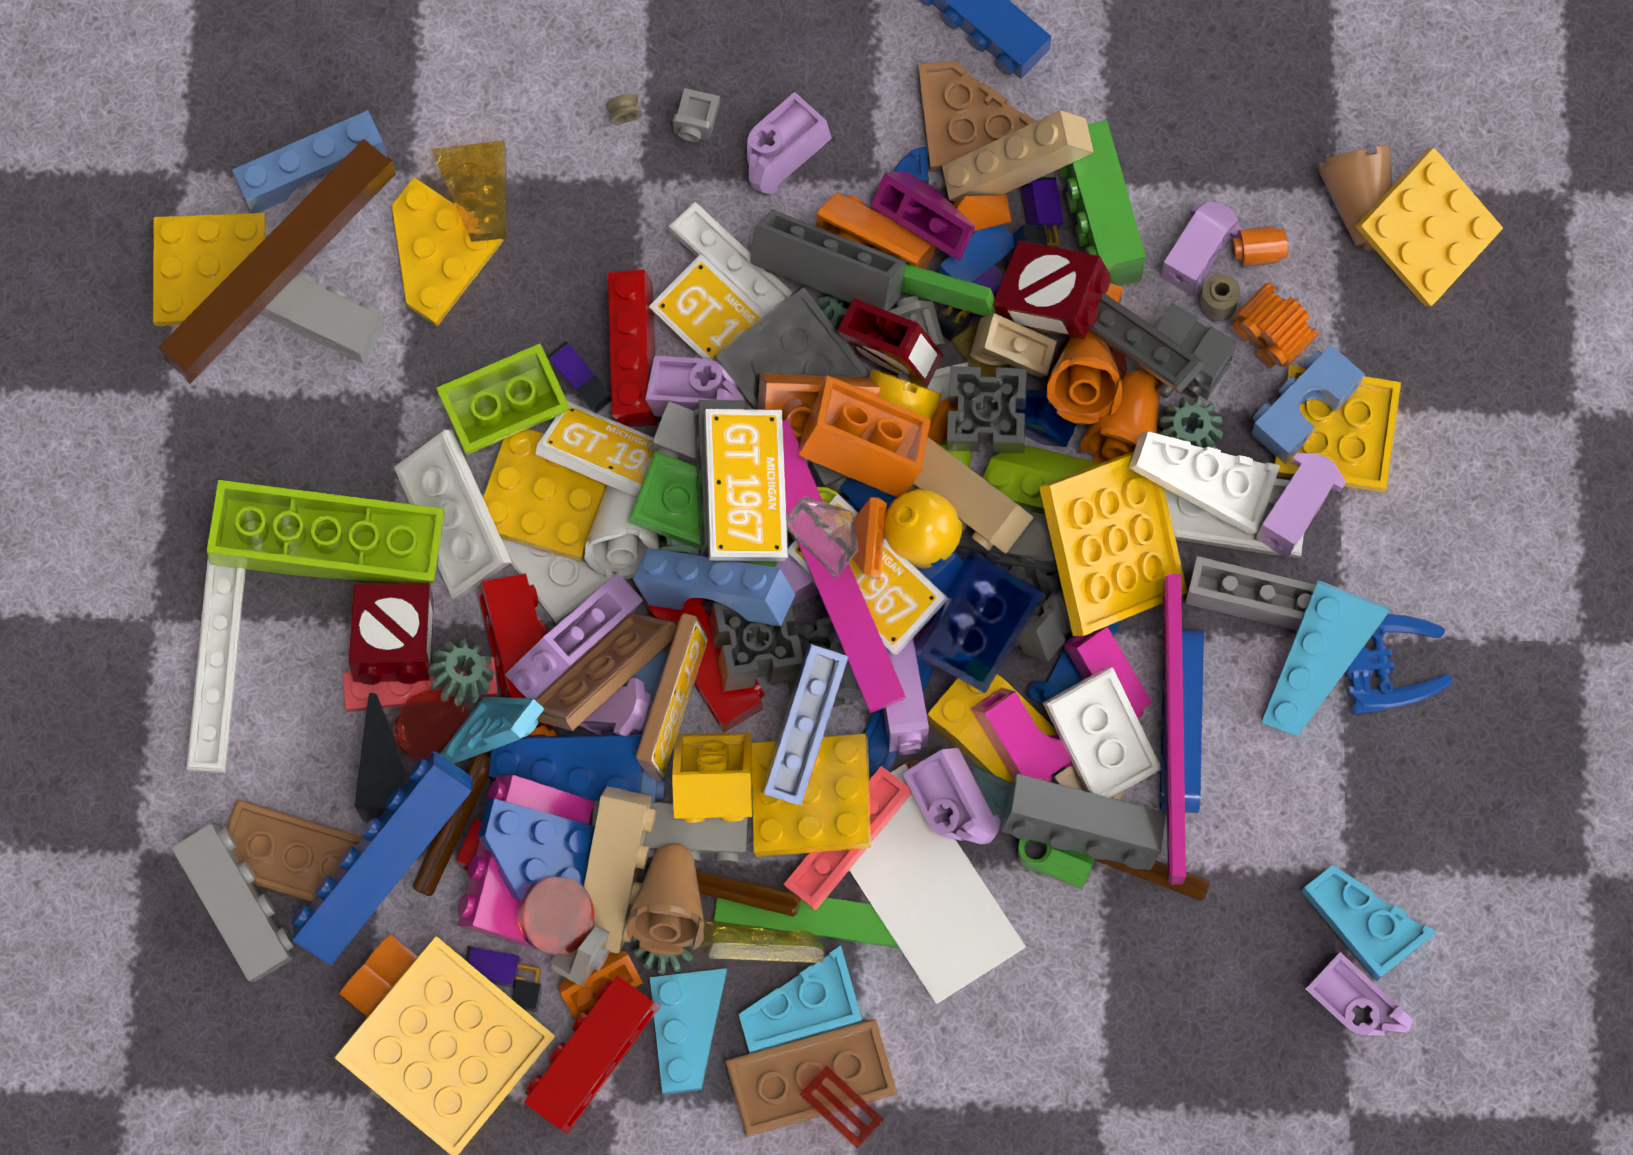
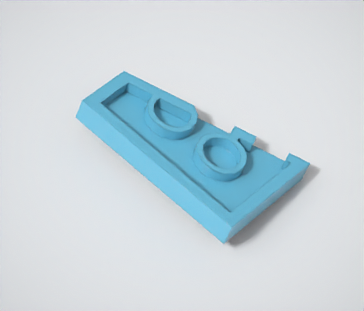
M483 697L440 755L455 764L520 740L522 737L528 736L538 724L537 718L544 708L534 699Z
M1334 865L1306 885L1301 891L1376 982L1437 933L1427 925L1423 927L1407 917V912L1396 905L1392 907L1373 895V890Z
M841 946L739 1014L749 1054L862 1022Z
M727 968L650 977L652 1001L660 1006L654 1015L663 1095L702 1090Z

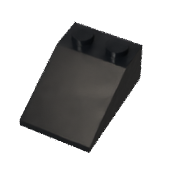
M369 693L354 804L363 822H369L373 817L379 819L387 809L385 803L391 793L398 787L403 789L410 780L377 693Z

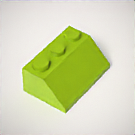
M537 344L437 387L441 404L466 455L570 411L569 404L541 344Z
M1025 445L1024 453H999L992 457L983 479L1019 506L1030 508L1039 514H1045L1039 486L1100 463Z

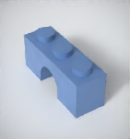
M1332 345L1323 353L1319 350L1314 352L1303 366L1306 371L1298 379L1294 376L1290 377L1278 391L1281 397L1273 405H1270L1268 402L1265 403L1253 417L1255 424L1252 435L1284 464L1311 438L1314 426L1301 414L1299 406L1308 400H1320L1336 412L1362 384L1365 374Z

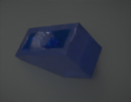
M1027 390L1026 409H1017L1016 412L1025 413V437L1043 445L1067 447L1077 423L1066 420L1057 413V409L1047 398V391Z

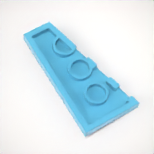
M1317 580L1262 717V723L1298 736L1387 616L1390 607Z

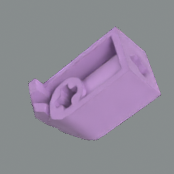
M795 92L750 131L748 136L747 162L749 165V182L754 190L771 195L779 189V184L832 139L827 121Z
M1205 202V204L1193 206L1190 213L1193 217L1163 263L1161 278L1192 296L1230 237L1238 238V230H1241L1234 211L1220 202Z
M654 356L645 398L654 416H663L668 401L695 411L699 400H744L745 410L748 409V404L740 394L736 383L717 361L703 358Z
M1297 453L1291 463L1299 468L1267 516L1255 538L1287 559L1321 508L1329 491L1333 488L1341 492L1346 484L1335 462L1322 454Z
M630 678L627 687L621 686L578 727L595 735L616 733L627 736L636 732H643L653 704V700L650 699L651 694L645 692L644 682L637 678Z
M959 748L941 749L903 773L920 810L934 832L952 839L967 840L978 844H988L994 839L1001 821L998 815L993 816Z
M1341 952L1306 988L1343 1025L1357 1035L1385 1036V1031L1407 1033L1413 1023V1019ZM1358 1006L1364 1009L1369 1006L1373 1009L1370 1013L1373 1022L1369 1026L1365 1023H1361L1359 1026L1354 1024L1353 1021L1356 1015L1353 1010L1355 1007Z

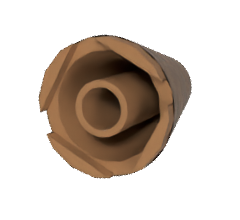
M1388 145L1375 146L1377 152L1368 154V151H1365L1364 148L1325 159L1326 163H1317L1324 184L1355 246H1363L1364 252L1375 249L1357 230L1355 225L1392 186L1391 151Z
M669 843L656 850L627 919V936L630 940L632 935L640 941L639 947L645 951L660 955L683 954L684 947L694 944V950L704 940L705 925L694 856L689 849L679 843Z

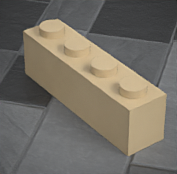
M1059 110L943 165L942 169L949 200L956 202L965 196L1003 195L1094 152L1086 118Z
M929 437L927 438L922 471L909 490L913 491L919 487L924 490H932L945 497L958 510V519L962 521V531L967 526H970L975 530L971 538L989 551L995 545L1006 554L1034 517Z
M608 786L602 793L573 944L581 945L596 925L610 932L605 945L609 952L619 954L625 942L631 943L632 940L627 936L626 923L642 883L636 882L639 868L645 869L650 847L643 844L646 832H652L657 810L650 808L653 796Z

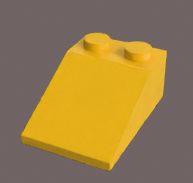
M975 657L927 714L928 726L955 748H959L961 753L1009 790L1014 780L971 708L1001 687L1017 693L1033 722L1042 733L1047 736L1058 735V733L1006 680Z
M752 732L677 735L672 770L674 819H683L685 822L696 823L704 821L706 818H721L724 821L736 822L743 820L745 817H752Z

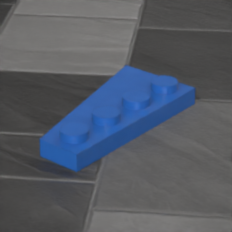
M636 732L627 736L616 733H602L600 735L565 734L564 736L528 735L491 751L488 776L497 778V776L515 775L595 801H600L601 795L607 786L640 793L644 769L635 756L643 732Z

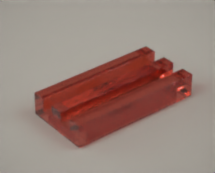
M828 1066L800 1093V1096L855 1149H858L873 1131L884 1122V1119ZM826 1078L872 1120L868 1125L864 1124L822 1084ZM815 1090L860 1131L857 1137L812 1095Z

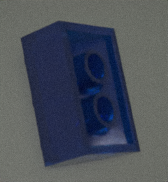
M972 549L946 593L948 600L933 615L917 642L915 651L923 659L986 693L1044 593L1008 569Z

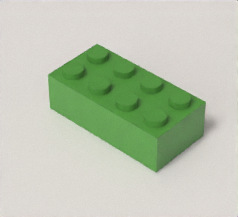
M1107 120L1087 124L1094 153L1057 169L1060 179H1067L1068 191L1065 192L1068 210L1070 214L1076 212L1078 225L1075 226L1076 239L1079 247L1086 246V253L1101 256L1110 273V283L1122 286L1139 282L1142 279L1146 255Z

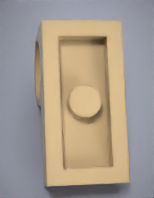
M993 313L979 320L970 356L974 360L986 365L1003 366L1009 364L1016 368L1027 369V373L1042 378L1048 375L1057 341Z

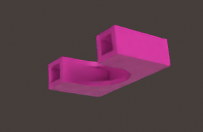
M1107 626L1084 636H1074L1063 644L1083 680L1108 666L1113 667L1138 719L1144 714L1143 709L1152 704ZM1001 687L971 708L1013 780L1017 774L1050 782L1053 778V773L1062 767L1066 768L1073 765L1059 735L1047 736L1042 733L1033 722L1015 691Z
M515 775L497 776L496 781L490 786L487 797L488 799H498L588 825L595 802ZM481 822L478 829V840L480 842L477 853L470 861L468 867V877L470 879L467 891L461 897L458 904L457 912L460 917L457 926L531 949L556 951L559 939L533 933L529 929L524 919L526 916L517 899L512 898L498 872L500 869L490 850L485 849L479 838Z

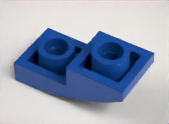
M1003 224L979 230L971 236L960 260L949 256L937 269L943 275L971 282L1015 250L1013 235Z

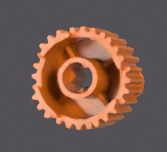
M1266 282L1234 314L1233 318L1235 320L1230 325V328L1240 340L1244 342L1249 340L1258 348L1255 355L1267 367L1272 368L1275 364L1288 367L1316 339L1319 333L1315 328L1311 329L1307 326L1308 323L1306 321L1310 318L1309 313L1303 309L1304 307L1297 300H1294L1292 297H1289L1287 300L1281 298L1273 292L1276 287L1270 282Z

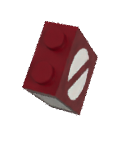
M1018 241L993 302V307L999 316L1026 328L1085 339L1089 327L1093 326L1096 322L1097 307L1102 294H1105L1109 289L1110 273L1101 256Z
M856 298L850 304L837 330L863 363L928 388L944 356L919 323Z
M430 583L354 584L349 649V667L353 682L374 685L380 682L399 681L403 684H414L418 681H430L428 668L431 665L434 599Z

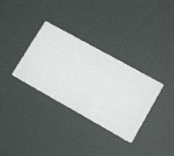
M904 764L892 771L891 774L908 786L903 773L909 770V768ZM911 794L871 843V848H867L849 870L936 1004L1026 947L957 841L939 835L930 828L913 794Z

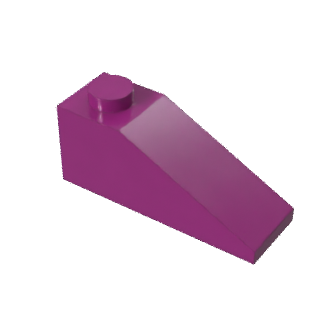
M907 171L884 173L870 205L875 210L957 260L962 258L976 227L935 188Z

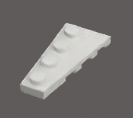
M1145 432L1139 436L1129 469L1251 535L1259 532L1280 465L1269 462L1264 464L1253 461V458L1242 455L1232 456L1221 453V450L1211 447L1201 448L1193 446L1187 441Z

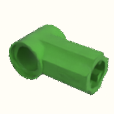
M1021 839L1017 852L1018 861L1025 869L1034 872L1038 871L1081 890L1095 861V858L1090 857L1088 854L1068 849H1056L1052 845L1034 840ZM1036 843L1043 846L1046 854L1041 859L1035 860L1029 858L1024 849L1029 844Z

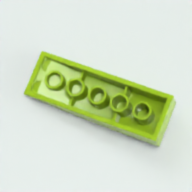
M218 480L206 553L210 564L216 566L329 579L434 583L445 509Z

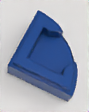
M920 147L910 151L896 165L893 172L907 171L929 184L927 147Z
M1033 680L1030 682L1025 694L1028 698L1043 705V702L1064 690L1046 682Z

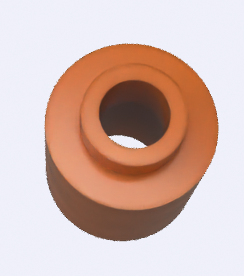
M1267 226L1238 230V238H1232L1234 260H1241L1242 266L1246 267L1278 263L1279 259L1287 258L1288 242L1285 229Z

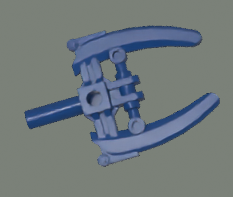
M1387 614L1371 636V639L1375 642L1374 651H1370L1364 646L1345 671V678L1349 677L1353 687L1348 686L1349 696L1355 701L1351 712L1355 715L1359 713L1382 712L1387 708L1401 707L1422 701L1449 687L1453 680L1452 676L1442 674L1422 683L1393 688V684L1388 679L1390 671H1393L1395 668L1393 662H1388V658H1391L1393 654L1392 650H1386V646L1383 645L1385 633H1409L1440 638L1444 635L1445 629L1424 619L1406 615ZM1372 673H1377V677H1380L1381 684L1378 689H1371L1369 677Z

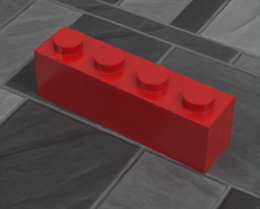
M645 269L608 272L612 416L616 422L627 427L658 425V416H654L645 400L655 356L654 313L649 308L654 302L653 283Z
M525 573L482 581L476 593L503 698H526L505 674L547 634L545 623L543 620L538 621L535 607L538 606L536 588L533 584L529 585ZM538 722L536 726L538 728L545 725L548 729L556 727L542 722Z
M695 597L687 599L682 610L652 606L644 598L645 607L653 618L674 622L678 626L681 615L685 613L696 616L708 637V642L694 686L723 733L763 710L761 698L765 694L757 680L754 687L730 691L723 690L718 666L722 648L715 649L709 623L710 616H708L701 605L706 602L705 598Z
M618 975L613 981L608 979L600 987L595 997L598 999V1002L590 1013L584 1011L578 1017L572 1027V1030L575 1031L567 1044L561 1043L558 1045L549 1058V1062L552 1063L543 1076L537 1075L525 1092L528 1097L524 1103L567 1134L660 1008L658 1004Z

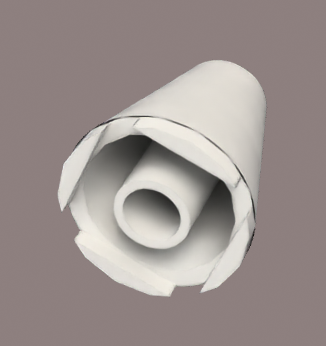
M609 485L606 486L587 538L584 558L588 565L600 574L606 575L607 569L618 572L624 579L634 577L647 548L660 550L657 533L628 523L637 497Z

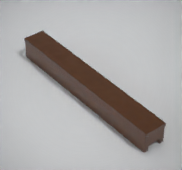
M363 139L159 346V349L165 353L163 356L164 360L191 384L396 175L392 159L386 158L369 142Z

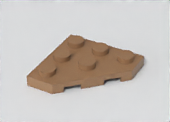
M955 60L918 64L930 172L943 171V165L1036 122L1025 112L1022 114L1007 103L1005 97L986 83H981L968 74L966 68Z

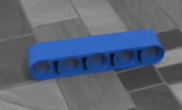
M1182 629L1186 813H1199L1201 797L1204 631L1196 629ZM1163 654V681H1164V654ZM1162 691V718L1164 719L1163 728H1161V755H1163L1162 769L1160 770V792H1162L1160 811L1166 812L1165 691Z

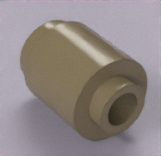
M1216 274L1205 282L1201 294L1200 307L1206 317L1214 321H1224L1235 313L1240 297V287L1237 281L1229 275Z

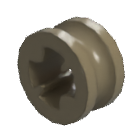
M619 95L606 103L607 111L612 112L609 116L612 124H624L635 121L642 116L641 108L636 106L639 103L637 95Z

